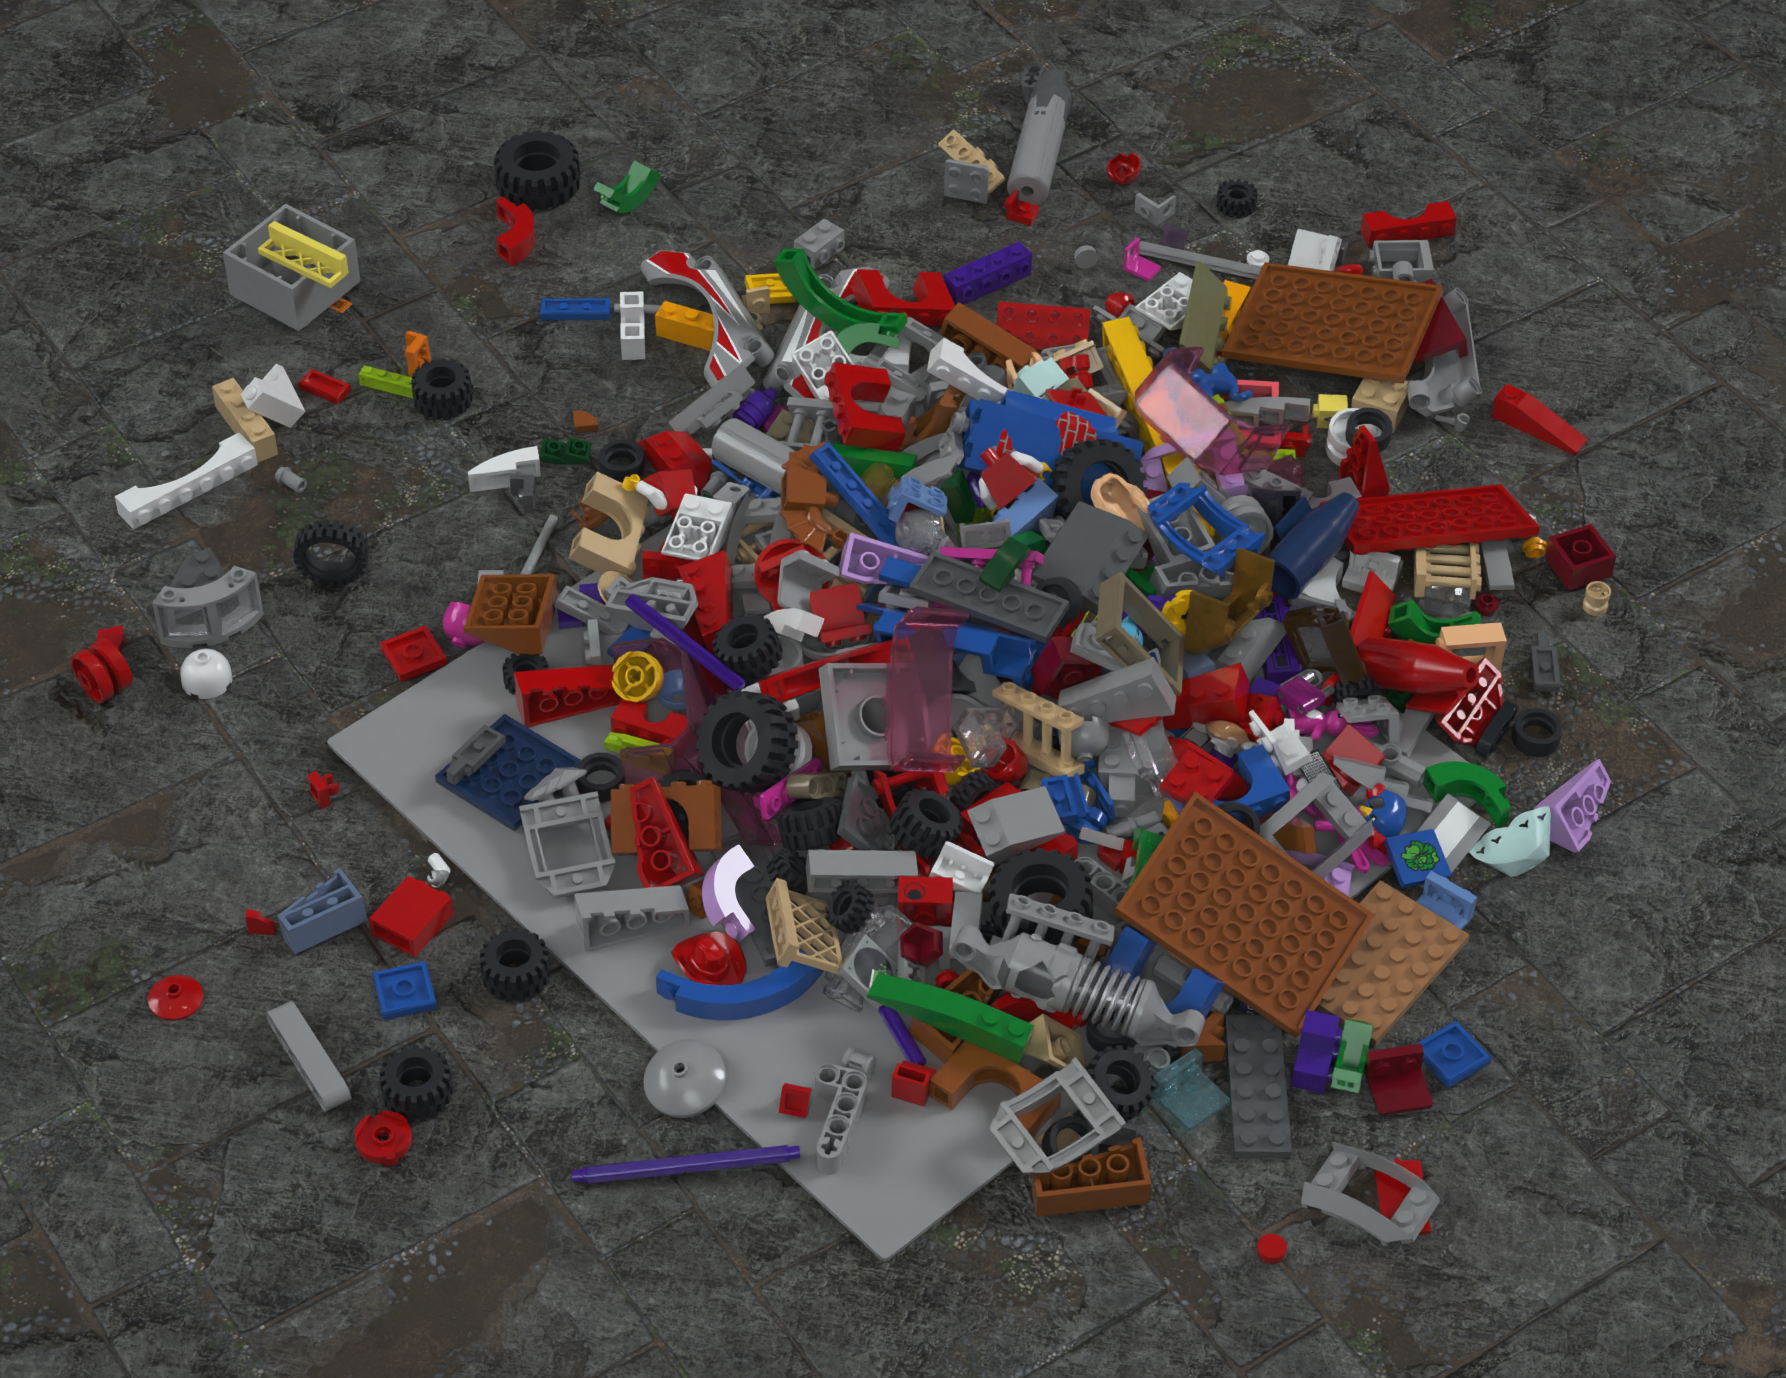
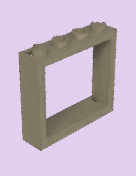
M1121 571L1100 583L1095 640L1123 668L1152 658L1121 626L1122 611L1124 610L1161 648V664H1158L1176 697L1182 694L1185 636ZM1167 639L1169 643L1165 645L1162 640Z

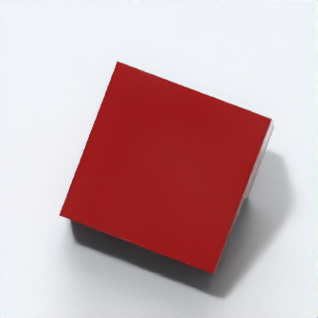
M903 1060L902 1064L897 1063L892 1075L891 1097L925 1107L930 1093V1080L937 1070Z

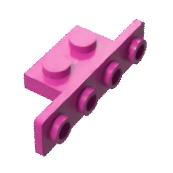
M820 758L812 759L765 792H760L753 797L754 807L761 808L762 819H770L780 810L799 799L788 796L786 789L788 778L793 774L823 771Z

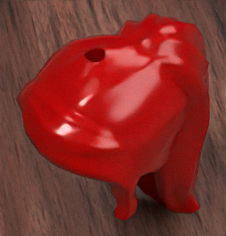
M974 735L966 737L980 752V764L982 763V766L988 768V771L983 768L980 770L984 771L990 778L1002 783L1007 781L1014 783L1024 778L1027 773L1028 758L1015 741L998 735L996 738L1007 744L993 747L977 742Z

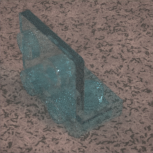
M1197 1048L1160 1071L1153 1079L1156 1082V1088L1152 1091L1154 1092L1153 1098L1187 1131L1193 1130L1230 1104V1098L1201 1072L1203 1054Z

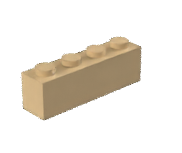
M231 378L212 386L217 410L235 434L240 433L255 448L257 463L278 455L275 433L260 414L247 408L241 396L243 390L236 380Z

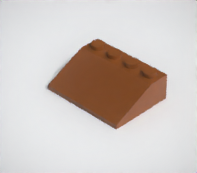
M555 574L481 575L463 628L464 633L516 654H542L556 610L554 604L558 598Z

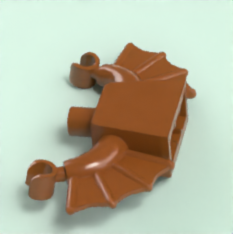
M823 442L816 446L803 444L801 450L790 452L789 460L781 466L785 472L781 478L780 516H783L786 520L787 530L799 538L801 545L813 547L819 554L823 552L827 535L832 538V546L836 549H842L843 542L847 540L845 530H832V527L823 520L821 515L825 506L836 508L839 500L838 493L826 491L825 476L809 458L812 452L824 445Z

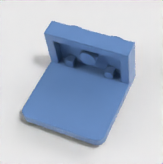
M902 476L897 487L893 486L887 497V500H889L886 507L889 510L888 519L898 523L908 502L941 517H945L947 513V497L945 493L935 487L930 489L913 477L906 478Z
M1431 871L1426 876L1423 894L1416 902L1462 930L1473 918L1477 896L1450 882L1446 877Z

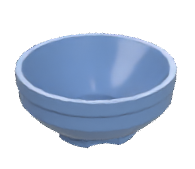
M687 670L668 671L664 673L663 686L657 698L667 708L674 710L687 709L695 705L701 697V680L693 672ZM676 695H684L686 700L675 702L672 698Z

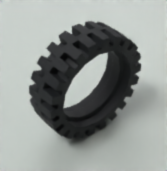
M323 520V524H321L319 521H314L313 525L307 524L305 529L302 528L299 534H297L293 560L298 571L301 570V574L304 576L309 575V579L312 581L318 578V583L324 584V581H328V585H334V582L337 581L338 585H344V581L351 583L353 579H359L360 575H363L365 572L369 545L367 538H364V534L362 532L358 533V529L354 526L349 529L348 523L344 522L343 525H339V521L334 520L333 524H330L329 520ZM318 543H334L349 549L355 557L345 562L332 563L320 560L307 549Z

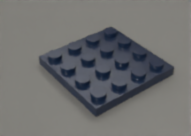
M504 714L490 728L505 735L506 743L469 777L465 775L463 780L453 785L446 780V770L450 767V764H448L435 775L436 783L515 832L522 825L519 806L539 803V800H525L524 796L537 786L543 778L550 775L555 768H576L581 760Z

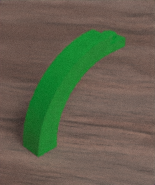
M783 249L774 260L783 283L793 297L815 318L837 331L852 324L877 323L880 324L878 334H881L882 330L899 334L908 322L906 313L868 311L854 306L837 296L816 275L804 249Z

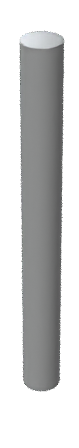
M549 515L520 574L532 573L558 521L555 515Z

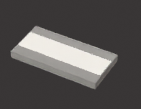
M1447 794L1416 832L1434 829L1450 871L1453 873L1487 831L1491 823L1450 794Z

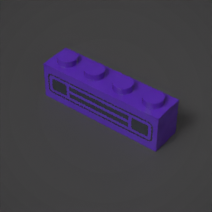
M1273 597L1271 604L1268 607L1265 606L1252 620L1269 617L1282 622L1287 611H1289V607H1285L1283 597ZM1287 633L1262 665L1264 679L1279 685L1302 672V665L1296 660L1297 657Z

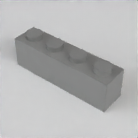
M808 850L806 862L808 892H837L839 885L843 887L844 882L847 881L849 883L853 881L871 893H898L899 876L918 877L915 851Z

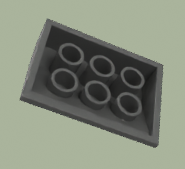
M1079 501L1045 552L1044 565H1037L1031 574V578L1039 583L1048 578L1057 577L1072 580L1082 593L1083 606L1081 610L1086 613L1091 611L1098 614L1100 583L1120 571L1125 575L1149 534L1125 518ZM1057 586L1049 589L1060 598L1068 600L1070 604V597L1064 588Z

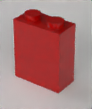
M408 875L369 918L371 934L416 957L453 916L452 897L446 892L438 891L428 886L424 881L416 880Z

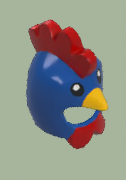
M1378 783L1372 790L1367 788L1365 794L1366 806H1360V811L1366 821L1372 819L1373 834L1368 837L1370 847L1372 849L1379 848L1383 854H1388L1383 841L1386 837L1397 836L1401 833L1407 816L1406 803L1399 795L1387 791L1383 784ZM1381 798L1384 803L1383 808L1375 809L1370 804V800Z

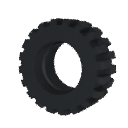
M529 131L523 132L520 136H512L510 141L506 140L499 147L494 157L496 186L501 197L503 196L508 201L513 202L516 206L525 203L531 211H534V209L543 211L550 207L553 209L561 203L565 204L580 187L581 177L578 151L562 135H554L553 132L549 131L546 133L541 131H535L534 133H529Z
M1108 439L1080 441L1075 443L1073 448H1067L1063 451V458H1057L1054 463L1057 469L1049 477L1054 479L1053 485H1049V487L1058 495L1056 507L1059 510L1057 514L1066 520L1079 501L1086 503L1081 495L1080 481L1084 471L1091 464H1105L1113 474L1120 476L1127 483L1137 486L1144 494L1147 493L1148 487H1143V481L1147 480L1146 473H1141L1140 468L1143 467L1141 460L1134 459L1135 453L1131 449H1125L1124 444L1112 442Z
M731 691L729 694H723L718 697V702L710 704L707 708L709 712L707 714L704 713L700 720L702 722L701 728H697L696 735H699V739L696 742V751L700 753V756H698L701 766H705L703 772L708 778H712V782L717 786L731 791L747 793L765 792L771 786L780 782L782 776L786 777L791 770L789 768L790 764L795 762L796 756L794 752L795 748L798 749L799 741H796L795 738L798 731L797 726L792 724L794 718L791 712L786 711L787 707L773 696L749 691ZM751 719L757 730L758 743L753 757L743 765L737 754L736 741L741 727Z
M1036 848L1034 852L1029 850L1022 851L1020 856L1013 855L1008 858L1007 864L1003 862L996 869L997 873L993 874L990 880L989 903L991 921L994 923V929L1002 938L1012 916L1006 913L1007 901L1011 893L1023 896L1040 892L1052 893L1063 899L1055 905L1056 908L1077 912L1084 917L1093 919V888L1090 875L1079 861L1074 862V858L1066 853L1061 855L1058 850L1051 849V852L1045 851L1044 848ZM1022 918L1015 937L1023 932L1029 935L1034 934L1038 923ZM1048 927L1043 940L1050 944L1058 945L1064 931ZM1075 935L1072 942L1075 943L1081 937Z

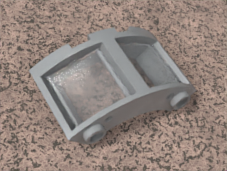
M233 566L227 574L218 580L194 588L164 586L152 602L161 644L177 648H193L194 644L204 643L212 646L228 641L229 636L239 631L244 633L264 614L257 573L237 566Z

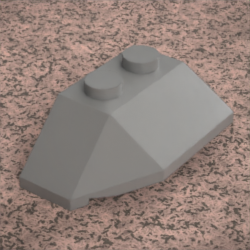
M651 577L633 582L627 586H617L604 607L633 627L652 631L653 626L625 605L626 599L631 594H635L678 629L682 630L697 608L698 600L692 584Z
M1272 618L1251 620L1236 635L1232 642L1230 641L1226 645L1212 649L1207 657L1215 663L1216 670L1241 662L1250 682L1287 632L1282 622Z

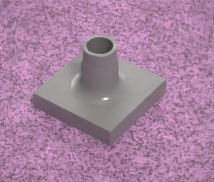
M827 663L819 668L830 771L915 770L921 768V765L924 764L922 756L929 754L932 748L925 694H923L916 664Z

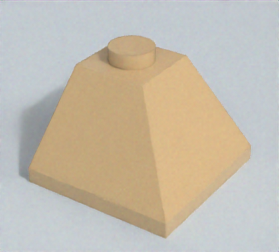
M1045 1014L1029 1022L1034 1025L1030 1044L1025 1052L1026 1055L1058 1071L1070 1064L1071 1060L1075 1057L1084 1069L1086 1068L1081 1035Z

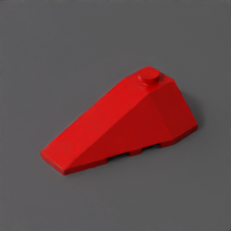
M1506 384L1495 397L1492 418L1575 456L1587 443L1585 436L1535 396Z

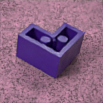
M1310 1010L1306 1011L1291 1087L1324 1094L1326 1083L1332 1084L1334 1067H1331V1062L1337 1061L1343 1029L1338 1028L1340 1017Z

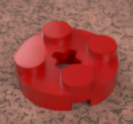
M380 1111L381 1115L373 1117L370 1114L364 1117L356 1127L355 1141L357 1152L369 1162L392 1166L409 1151L412 1144L411 1128L406 1118L397 1112ZM385 1133L389 1134V1139L385 1141H380L377 1138L378 1135L384 1136Z

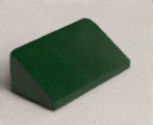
M957 470L942 484L940 490L947 497V507L956 524L971 523L978 505L963 471Z

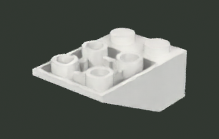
M1179 272L1139 303L1135 309L1170 331L1182 329L1193 279Z
M832 330L791 353L815 399L829 400L828 387L825 386L824 379L826 372L830 371L833 362L854 365ZM854 400V402H862V401H863V400Z
M685 493L661 554L696 561L717 553L727 541L728 533L734 520L732 503Z

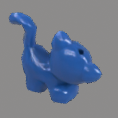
M1225 363L1213 366L1212 374L1209 375L1201 369H1196L1190 374L1191 385L1187 388L1192 389L1199 386L1206 398L1217 394H1229V399L1237 403L1252 398L1253 393L1251 390L1238 393L1237 379L1227 369ZM1177 395L1174 397L1172 401L1173 406L1176 405Z

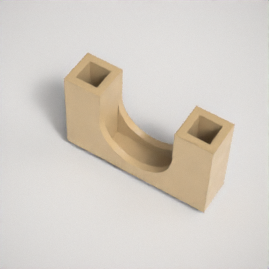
M596 472L586 485L582 503L610 516L617 523L622 539H609L583 527L573 539L568 559L601 574L607 571H617L626 576H631L637 566V563L634 562L635 557L641 548L639 539L645 530L643 521L650 509L647 506L648 498L636 490L634 492L626 491L622 487L621 482Z

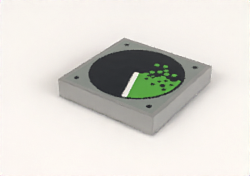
M864 934L858 939L837 972L877 1009L883 1004L866 998L867 993L878 973L897 977V964Z

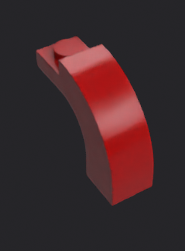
M502 196L496 200L497 217L511 227V229L496 238L497 255L513 266L527 257L535 245L534 217L525 203L516 206L513 202L508 201Z

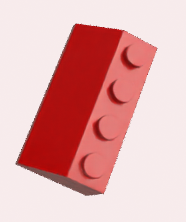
M1370 571L1350 629L1356 649H1358L1363 640L1370 636L1390 638L1392 632L1388 622L1391 606H1394L1396 595L1374 572Z

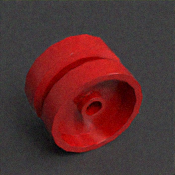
M104 637L90 644L89 651L86 649L80 650L70 658L72 670L81 687L90 698L99 704L113 697L114 690L121 692L133 684L132 673L123 655L110 640Z

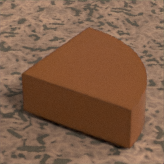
M573 411L575 433L599 431L598 421L593 415L584 411Z

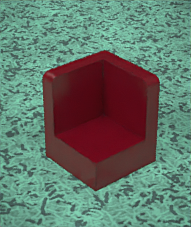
M914 922L900 935L901 957L928 968L943 955V932Z

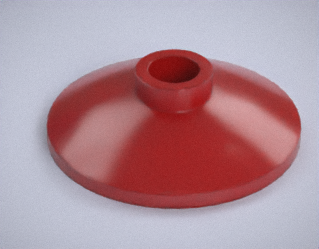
M168 976L158 981L151 988L148 995L149 1008L155 1016L168 1021L182 1020L193 1015L200 1008L204 997L203 990L198 981L189 976Z

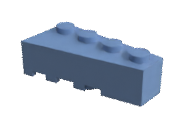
M1039 477L1032 484V489L1027 493L1023 491L1016 497V500L1009 509L1004 506L993 518L992 522L1004 521V518H1009L1011 537L1030 530L1038 534L1041 532L1039 530V519H1053L1058 495Z

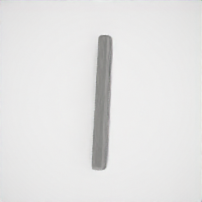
M1140 242L1139 254L1190 266H1196V262L1199 261L1209 270L1254 280L1257 279L1262 267L1149 242Z

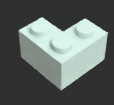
M1050 357L1045 362L1042 359L1031 367L1029 365L1023 367L1017 373L1018 377L1014 380L1015 385L1012 391L1041 397L1043 394L1047 395L1046 389L1056 390L1069 378Z

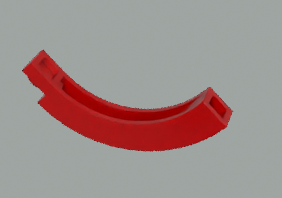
M906 636L799 665L768 676L766 679L759 681L758 684L761 694L773 696L777 701L782 702L821 688L819 668L827 663L908 664L913 662L914 659Z

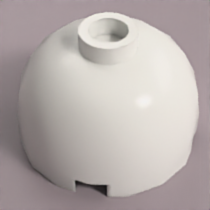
M200 649L190 653L180 668L182 688L190 696L191 693L198 695L199 699H210L222 695L227 691L226 687L229 683L231 684L233 681L231 666L228 660L220 652L213 649Z

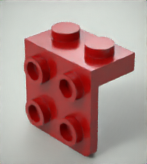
M851 583L809 593L812 614L825 618L819 635L816 637L817 642L826 643V647L840 645L841 639L850 638L851 642L866 639V634L872 633L870 623L865 622L863 611L856 608V604H862L857 584Z
M1249 692L1244 720L1232 723L1242 728L1248 735L1249 740L1256 743L1259 737L1254 735L1249 726V723L1252 722L1249 716L1250 711L1254 710L1270 732L1283 724L1285 715L1277 697Z

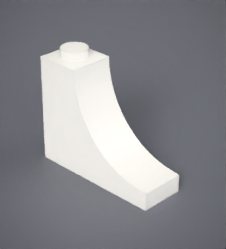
M275 364L262 380L255 377L241 393L249 410L289 428L305 412L284 367Z
M1333 557L1301 595L1335 603V599L1342 600L1336 586L1341 581L1344 563ZM1288 599V603L1291 604L1292 599ZM1351 609V613H1352L1351 624H1349V628H1348V629H1349V632H1350V629H1351V626H1352V623H1353V620H1354V617H1355V614H1356V612L1353 611L1352 609Z

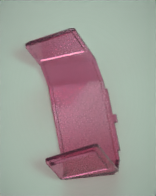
M1201 346L1175 348L1168 351L1135 391V409L1142 414L1141 417L1161 435L1160 439L1165 444H1171L1184 458L1189 457L1195 465L1219 475L1267 469L1289 426L1284 423L1254 427L1233 418L1191 379L1204 349Z
M915 606L894 627L890 661L887 663L886 697H882V706L886 707L885 741H887V756L890 770L954 772L965 761V756L951 755L953 649L957 629L969 618V614L965 613V610Z
M647 638L613 644L614 663L626 652L641 651L649 653L660 662L664 673L682 669L688 725L672 743L621 749L620 757L625 783L636 785L652 776L655 777L656 781L658 779L663 780V775L667 773L671 775L673 774L672 771L675 770L683 772L684 769H689V772L696 770L700 772L701 776L704 775L703 769L705 766L700 765L698 760L700 753L696 751V742L699 739V735H696L697 728H701L702 722L700 720L703 714L709 712L707 708L712 702H717V694L709 690L700 666L686 651L664 638Z

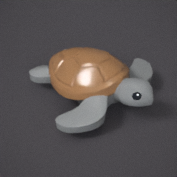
M1223 720L1210 721L1206 724L1192 723L1194 728L1209 735L1210 741L1215 744V750L1229 758H1232L1234 753L1239 755V752L1258 746L1257 743L1250 741L1246 732L1234 723Z

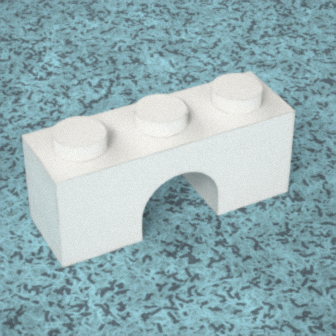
M643 291L620 292L622 360L645 359Z

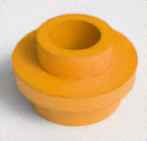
M1531 537L1522 544V550L1528 558L1542 557L1547 547V543L1538 537Z

